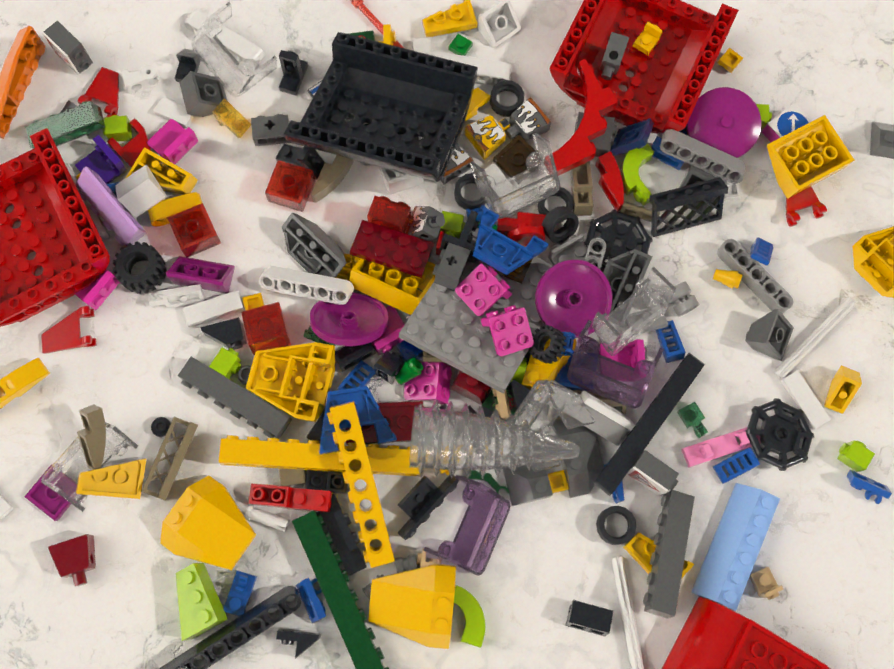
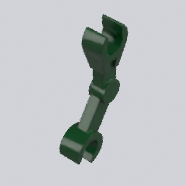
M470 467L463 468V470H468L471 473L470 477L462 476L463 480H482L487 482L496 491L497 498L503 500V497L499 495L500 489L505 490L509 494L508 488L500 486L490 473H480Z

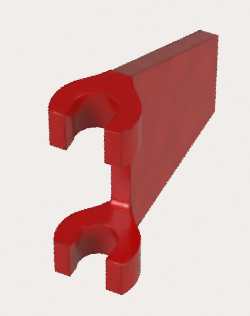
M102 67L86 93L78 98L77 102L82 104L80 108L88 111L92 99L108 104L104 109V113L108 114L106 117L117 115L119 109V73Z
M135 118L129 123L138 134L125 146L121 147L113 137L107 141L109 146L131 168L144 147L151 151L150 146L147 144L146 131Z
M812 186L788 199L786 197V220L789 227L797 225L796 221L801 219L795 211L812 206L816 219L823 217V213L827 212L826 206L819 201Z
M89 306L80 307L41 334L42 353L97 346L96 338H92L91 335L81 337L80 318L95 317L94 309H90Z

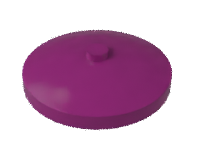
M730 87L712 89L699 97L686 125L687 135L739 158L754 146L761 131L759 109L751 97L738 89Z
M566 260L559 262L543 274L537 285L535 294L536 309L544 325L552 326L561 332L574 333L576 338L590 335L598 330L609 316L612 306V291L609 281L599 268L587 261Z
M352 293L350 299L344 305L318 301L310 312V326L313 332L326 342L341 346H358L370 343L384 334L388 326V312L385 306L377 299L365 294Z

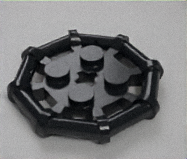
M612 209L611 212L589 222L590 227L584 246L588 248L590 241L594 239L596 231L600 233V238L606 243V251L601 266L604 269L607 264L605 262L606 259L609 260L636 249L637 245H642L641 252L648 254L653 240L641 223L640 217H634ZM618 219L629 222V227L623 223L618 224ZM611 220L612 225L606 228L601 226V224ZM634 227H636L642 238H636L632 231ZM615 239H618V240L621 241V246H620V247H619V245H614V244H613V243L615 242ZM594 245L592 247V249L595 252H597L595 249L597 247L600 251L602 250V247L600 245Z
M774 398L771 402L754 406L751 409L752 415L745 431L758 460L767 462L777 467L780 471H785L791 466L801 462L805 463L808 460L807 455L812 438L815 437L806 422L802 409L794 408L782 402L779 398ZM774 409L775 415L769 417L766 412ZM783 411H785V412L791 414L792 416L789 417V416L783 414ZM760 418L763 421L761 429H756ZM796 421H798V423H799V425H800V427H801L802 432L800 431V429H799V430L797 429V427H796L797 422H796ZM782 430L781 434H783L784 437L780 438L777 434V431ZM756 436H760V442L765 445L763 449ZM801 438H802V439H803V443H802L801 448H799V443H800V440H801ZM772 451L779 455V459L774 458L768 455L767 453ZM793 451L795 456L787 459L786 453Z

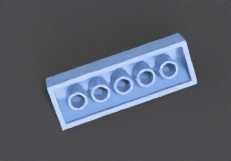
M739 483L735 484L691 593L714 601L733 611L737 610L780 498L761 489Z

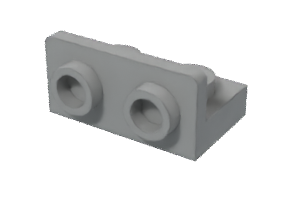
M582 234L578 236L573 235L566 240V243L562 245L559 243L553 246L548 256L551 263L555 265L566 260L584 261L588 250L582 241L584 236Z

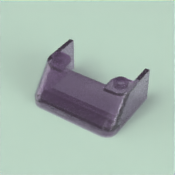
M588 320L578 337L567 373L568 380L578 387L629 408H639L648 391L664 349H659L653 362L640 360L636 367L632 368L599 354V342L588 337L592 321Z
M456 474L455 479L466 485L462 498L463 502L468 505V508L453 542L449 540L442 542L438 551L427 547L423 551L479 576L487 567L509 514L510 502L483 483Z

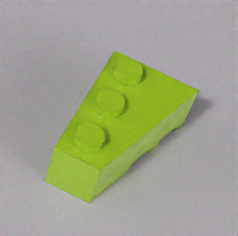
M193 563L176 573L182 641L192 640L228 620L204 563Z

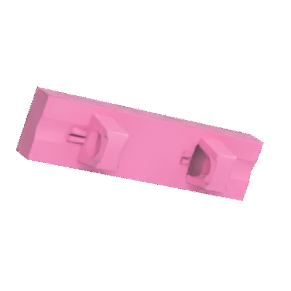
M747 427L681 449L688 468L752 447L745 430H747ZM735 436H738L739 441H740V443H741L740 445H738V442H737ZM756 436L759 443L761 444L760 436Z

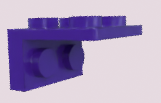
M97 135L93 138L97 145L94 147L95 150L76 163L75 166L80 172L87 166L96 172L106 184H109L127 171V168L106 142Z

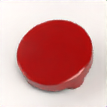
M520 223L516 229L507 232L508 238L524 247L528 245L534 235L543 241L545 240L544 227L540 225L534 227L528 226L527 223Z

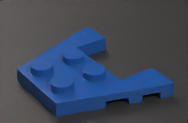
M485 207L473 252L474 257L507 275L547 249L549 243L535 235L528 245L524 247L494 230L492 227L498 221L500 215Z
M367 386L329 391L327 393L319 455L338 452V445L334 443L332 435L335 432L334 424L330 425L327 415L328 412H331L330 407L352 401L355 402L360 426L374 425L378 445L397 440ZM342 420L339 426L342 430L350 429L351 423L348 420Z

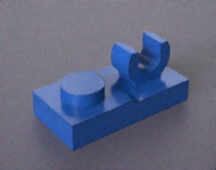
M849 470L847 478L850 485L857 490H866L864 496L867 500L872 495H876L874 499L876 504L881 503L882 497L889 499L892 493L886 485L853 470Z
M236 571L223 608L225 612L237 616L245 613L257 576Z
M307 578L296 585L312 624L326 617L325 606L317 597V595L322 593V590H315L313 584L318 582L317 578L311 581Z

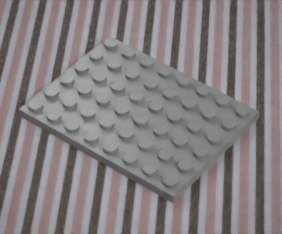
M479 228L476 229V232H471L470 235H473L471 244L475 245ZM534 257L522 284L497 274L496 277L500 281L502 279L505 280L511 287L508 290L512 295L508 299L501 297L480 317L467 306L455 290L433 282L399 332V338L495 390L504 393L529 348L505 356H498L490 327L482 326L481 318L487 317L486 313L491 311L503 312L504 307L507 306L525 307L531 333L536 334L535 330H540V326L544 325L536 309V289L543 274L553 265L538 257ZM476 259L475 263L468 261L459 284L481 263L486 267L488 264L479 259Z

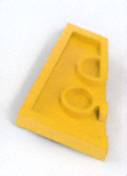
M464 0L459 5L456 3L451 5L450 9L444 12L439 11L422 19V25L426 37H433L477 28V20L471 1Z
M146 458L79 472L76 494L140 499Z
M638 532L623 548L649 574L652 569L650 559L653 552H655L656 545L652 539ZM684 560L682 577L695 564Z

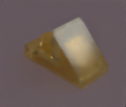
M223 99L212 112L219 125H225L237 138H241L251 126V123L226 99Z

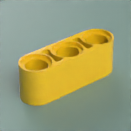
M197 192L162 200L148 210L151 225L155 227L193 218L205 212L201 196Z

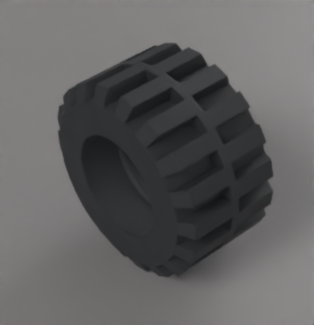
M139 241L135 242L134 245L128 243L126 248L121 247V252L115 254L117 259L113 260L112 263L115 266L112 267L118 281L129 291H135L137 294H141V291L146 294L149 293L150 289L152 291L156 290L155 286L162 284L161 279L165 280L166 275L163 272H167L166 263L152 245L149 246L146 242H143L141 245ZM149 261L145 272L140 275H131L132 267L137 262Z

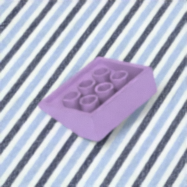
M87 166L83 168L76 183L81 198L84 201L88 200L93 213L96 216L100 214L104 219L102 222L109 231L113 230L116 233L115 239L120 245L134 244L147 234L132 214L117 200V196L102 178Z

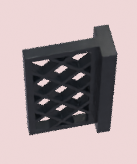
M718 177L650 195L649 202L652 204V237L722 219L724 194H728V186ZM717 197L713 202L709 201L711 198ZM700 201L696 207L692 206L694 202ZM706 203L710 205L704 212L700 211ZM683 206L678 212L674 210L676 207ZM688 208L692 209L686 217L682 215ZM714 208L717 209L716 214L708 216ZM666 210L661 216L658 215V212ZM671 212L675 214L669 221L665 220ZM696 213L700 214L696 220H691ZM679 218L683 219L679 224L674 225ZM662 222L666 224L662 229L657 230V227Z

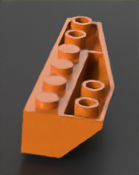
M32 26L19 30L0 73V138L4 139L10 129L12 119L17 114V108L24 99L27 86L30 85L32 75L37 70L38 62L45 52L46 46Z

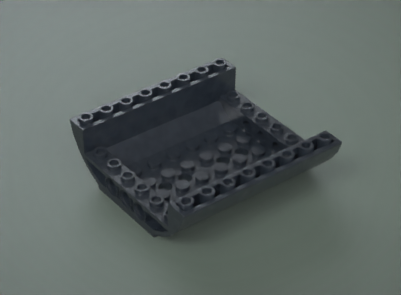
M338 32L332 42L333 61L301 122L290 121L284 132L285 139L297 145L438 182L445 175L464 127L478 67ZM404 132L405 134L399 135L397 133ZM416 136L422 137V139H421V140H417V139H415V137H416Z

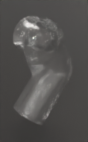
M380 376L370 378L368 388L377 403L380 402L377 387L383 385Z

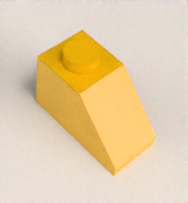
M841 365L831 381L824 407L843 414L862 385L860 372Z

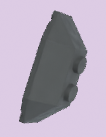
M294 212L290 214L282 226L288 253L308 273L335 278L346 265L342 248L317 224Z
M633 249L608 260L603 271L612 291V306L606 319L607 321L623 327L653 256Z
M571 418L551 421L561 465L569 487L570 498L590 494L595 486L593 484L604 469L596 433Z

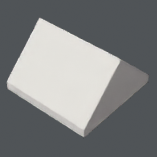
M501 0L479 15L478 31L494 48L521 30L510 0Z
M147 165L115 185L117 200L135 217L140 216L167 197Z
M387 168L380 169L389 195L424 184V178Z

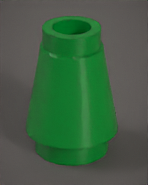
M416 358L408 359L395 376V380L403 385L420 375L423 365Z

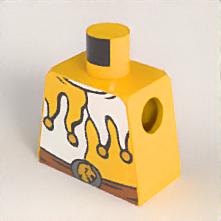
M490 115L466 125L464 135L483 160H485L505 142V130L510 127V124L505 118L497 122Z

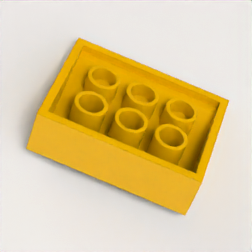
M825 115L767 145L777 183L787 199L841 171L854 161V158Z
M360 258L351 269L349 281L353 284L354 289L412 315L435 281L436 275H433V270L436 264L428 261L423 276L420 278Z

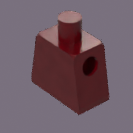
M459 371L450 389L482 406L491 387Z
M85 534L48 546L60 577L68 578L72 576L75 587L87 584L85 572L96 567L93 535Z

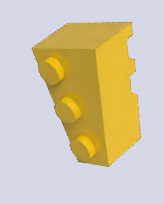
M145 147L126 176L127 178L147 165L163 191L182 195L191 193L198 181L191 173Z
M551 338L546 342L544 351L549 347ZM576 339L573 340L572 348L575 351L578 348ZM531 355L522 385L541 395L550 380H555L570 356L562 355L561 358L557 357V362L552 361V364L537 360Z

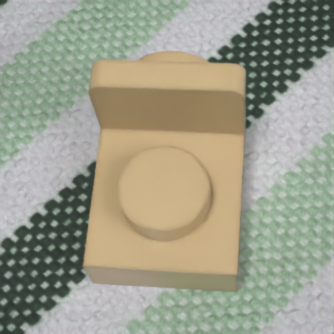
M423 549L422 553H418L417 565H420V568L434 564L446 565L441 564L442 560L430 558L429 562H426L427 549Z
M768 566L750 574L749 578L759 598L771 600L779 596L778 592L784 590L782 585L777 584Z

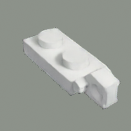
M200 284L149 293L151 307L166 305L167 308L205 301V295Z

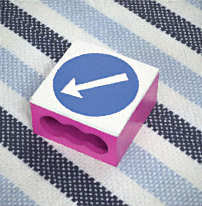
M792 104L771 120L761 133L770 142H773L811 121L795 104Z

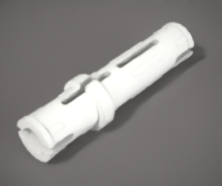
M234 499L246 520H255L283 532L287 531L288 523H290L289 519L260 510L253 504L247 505Z

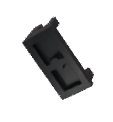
M371 342L358 346H345L335 351V360L343 372L358 364L361 360L363 361L373 356L376 352Z
M573 600L569 606L565 626L605 637L610 633L613 610Z

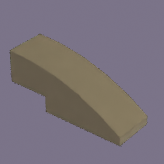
M336 155L332 165L325 162L311 192L312 201L317 203L331 193L345 178L354 160Z
M590 161L571 170V193L574 202L573 213L576 216L592 215L594 205Z
M93 404L79 410L84 429L77 431L86 464L90 470L101 468L106 446V427L103 410L101 407Z

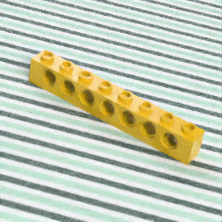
M355 402L330 407L331 412L327 413L330 425L334 424L336 432L332 433L334 443L340 446L341 452H337L340 464L344 463L346 471L342 472L345 484L349 483L351 491L348 492L350 504L354 503L356 511H353L355 523L360 524L361 531H358L360 543H365L366 550L363 551L365 563L369 562L370 567L373 568L395 562ZM342 420H348L351 423V427L348 430H342L339 423ZM347 440H354L356 442V447L353 450L345 448L344 443ZM356 459L361 462V467L359 469H352L349 463ZM357 480H364L366 486L363 489L356 488L355 482ZM364 499L371 502V506L367 509L360 506V502ZM368 519H373L376 521V525L373 528H368L365 526V522ZM373 539H378L381 541V545L374 548L370 545V542Z

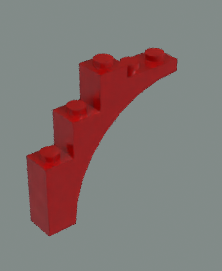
M586 59L579 61L577 67L585 94V110L582 121L573 136L561 148L547 156L546 163L554 178L594 159L596 147L591 140L605 134L607 121L602 115L615 110L618 103L617 94L614 91L612 92L610 87L603 89L602 82L594 75L593 66L588 64Z

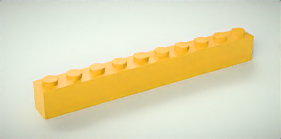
M228 435L227 439L221 438L218 462L220 465L334 472L346 471L344 463L340 464L337 452L319 455L320 441L308 440V443H299L300 440L288 439L287 442H279L278 438H267V441H259L258 437H247V440L239 439V436ZM348 443V446H345V448L353 450L356 447V443ZM337 444L338 452H341L339 444ZM368 444L366 447L373 474L422 476L424 450H419V447L412 446L411 457L410 446L407 449H399L397 445L379 448L378 444ZM354 459L349 465L352 469H359L361 462Z

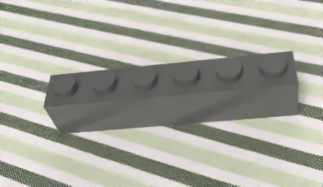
M192 356L178 374V377L182 379L181 384L189 389L192 387L198 389L197 394L205 399L211 397L215 400L213 403L222 409L224 407L231 410L230 414L240 419L242 416L247 419L246 424L254 429L260 427L264 430L263 434L269 438L276 437L280 439L292 421L289 415Z
M670 490L662 496V513H660L657 520L659 530L654 538L656 547L650 559L652 569L647 577L648 592L645 593L643 598L644 612L667 619L675 617L695 496L675 490Z

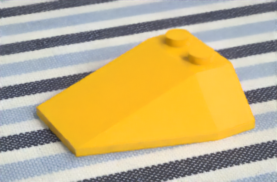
M893 226L864 235L853 245L854 269L879 294L894 298Z
M313 342L256 351L246 389L296 419L316 422L325 409L327 393L331 389L335 373V346Z
M207 476L187 487L163 520L160 544L175 555L232 570L255 538L256 533L226 487L211 476Z
M434 564L372 579L368 622L426 647L449 649L456 566Z

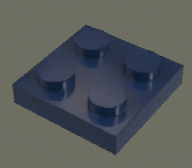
M649 118L618 129L614 144L610 149L613 156L625 154L636 148H643L647 144L654 125L652 119Z

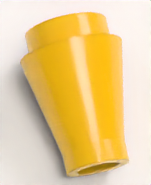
M716 269L713 280L731 289H738L743 274H739V271Z

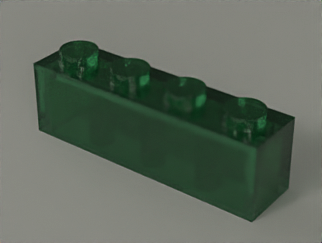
M85 101L79 106L67 108L59 114L50 115L47 119L35 121L32 125L25 128L30 147L34 149L35 147L30 136L45 128H48L56 146H59L106 126L101 107L91 101Z

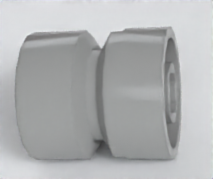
M686 281L665 292L668 301L674 303L673 309L678 317L700 305L696 297L690 295L691 289Z

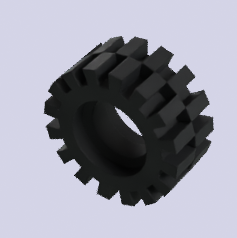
M542 325L540 330H535L536 334L532 333L534 345L529 347V350H531L530 354L537 360L552 364V361H558L557 357H562L561 352H565L566 349L563 346H567V342L564 341L566 337L563 336L564 333L549 325H545V327ZM551 338L549 347L544 351L546 342Z

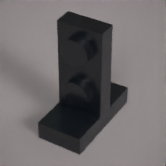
M281 50L279 60L283 71V78L279 85V91L297 96L308 68V62L300 60L299 55L292 51Z
M283 144L275 158L279 163L306 170L316 180L325 164L315 149L305 146L302 149Z
M471 210L459 239L444 234L439 250L446 249L448 243L469 249L471 251L468 261L475 263L477 259L473 256L475 245L471 244L473 235L470 234L472 231L476 232L479 221L476 220L478 213Z

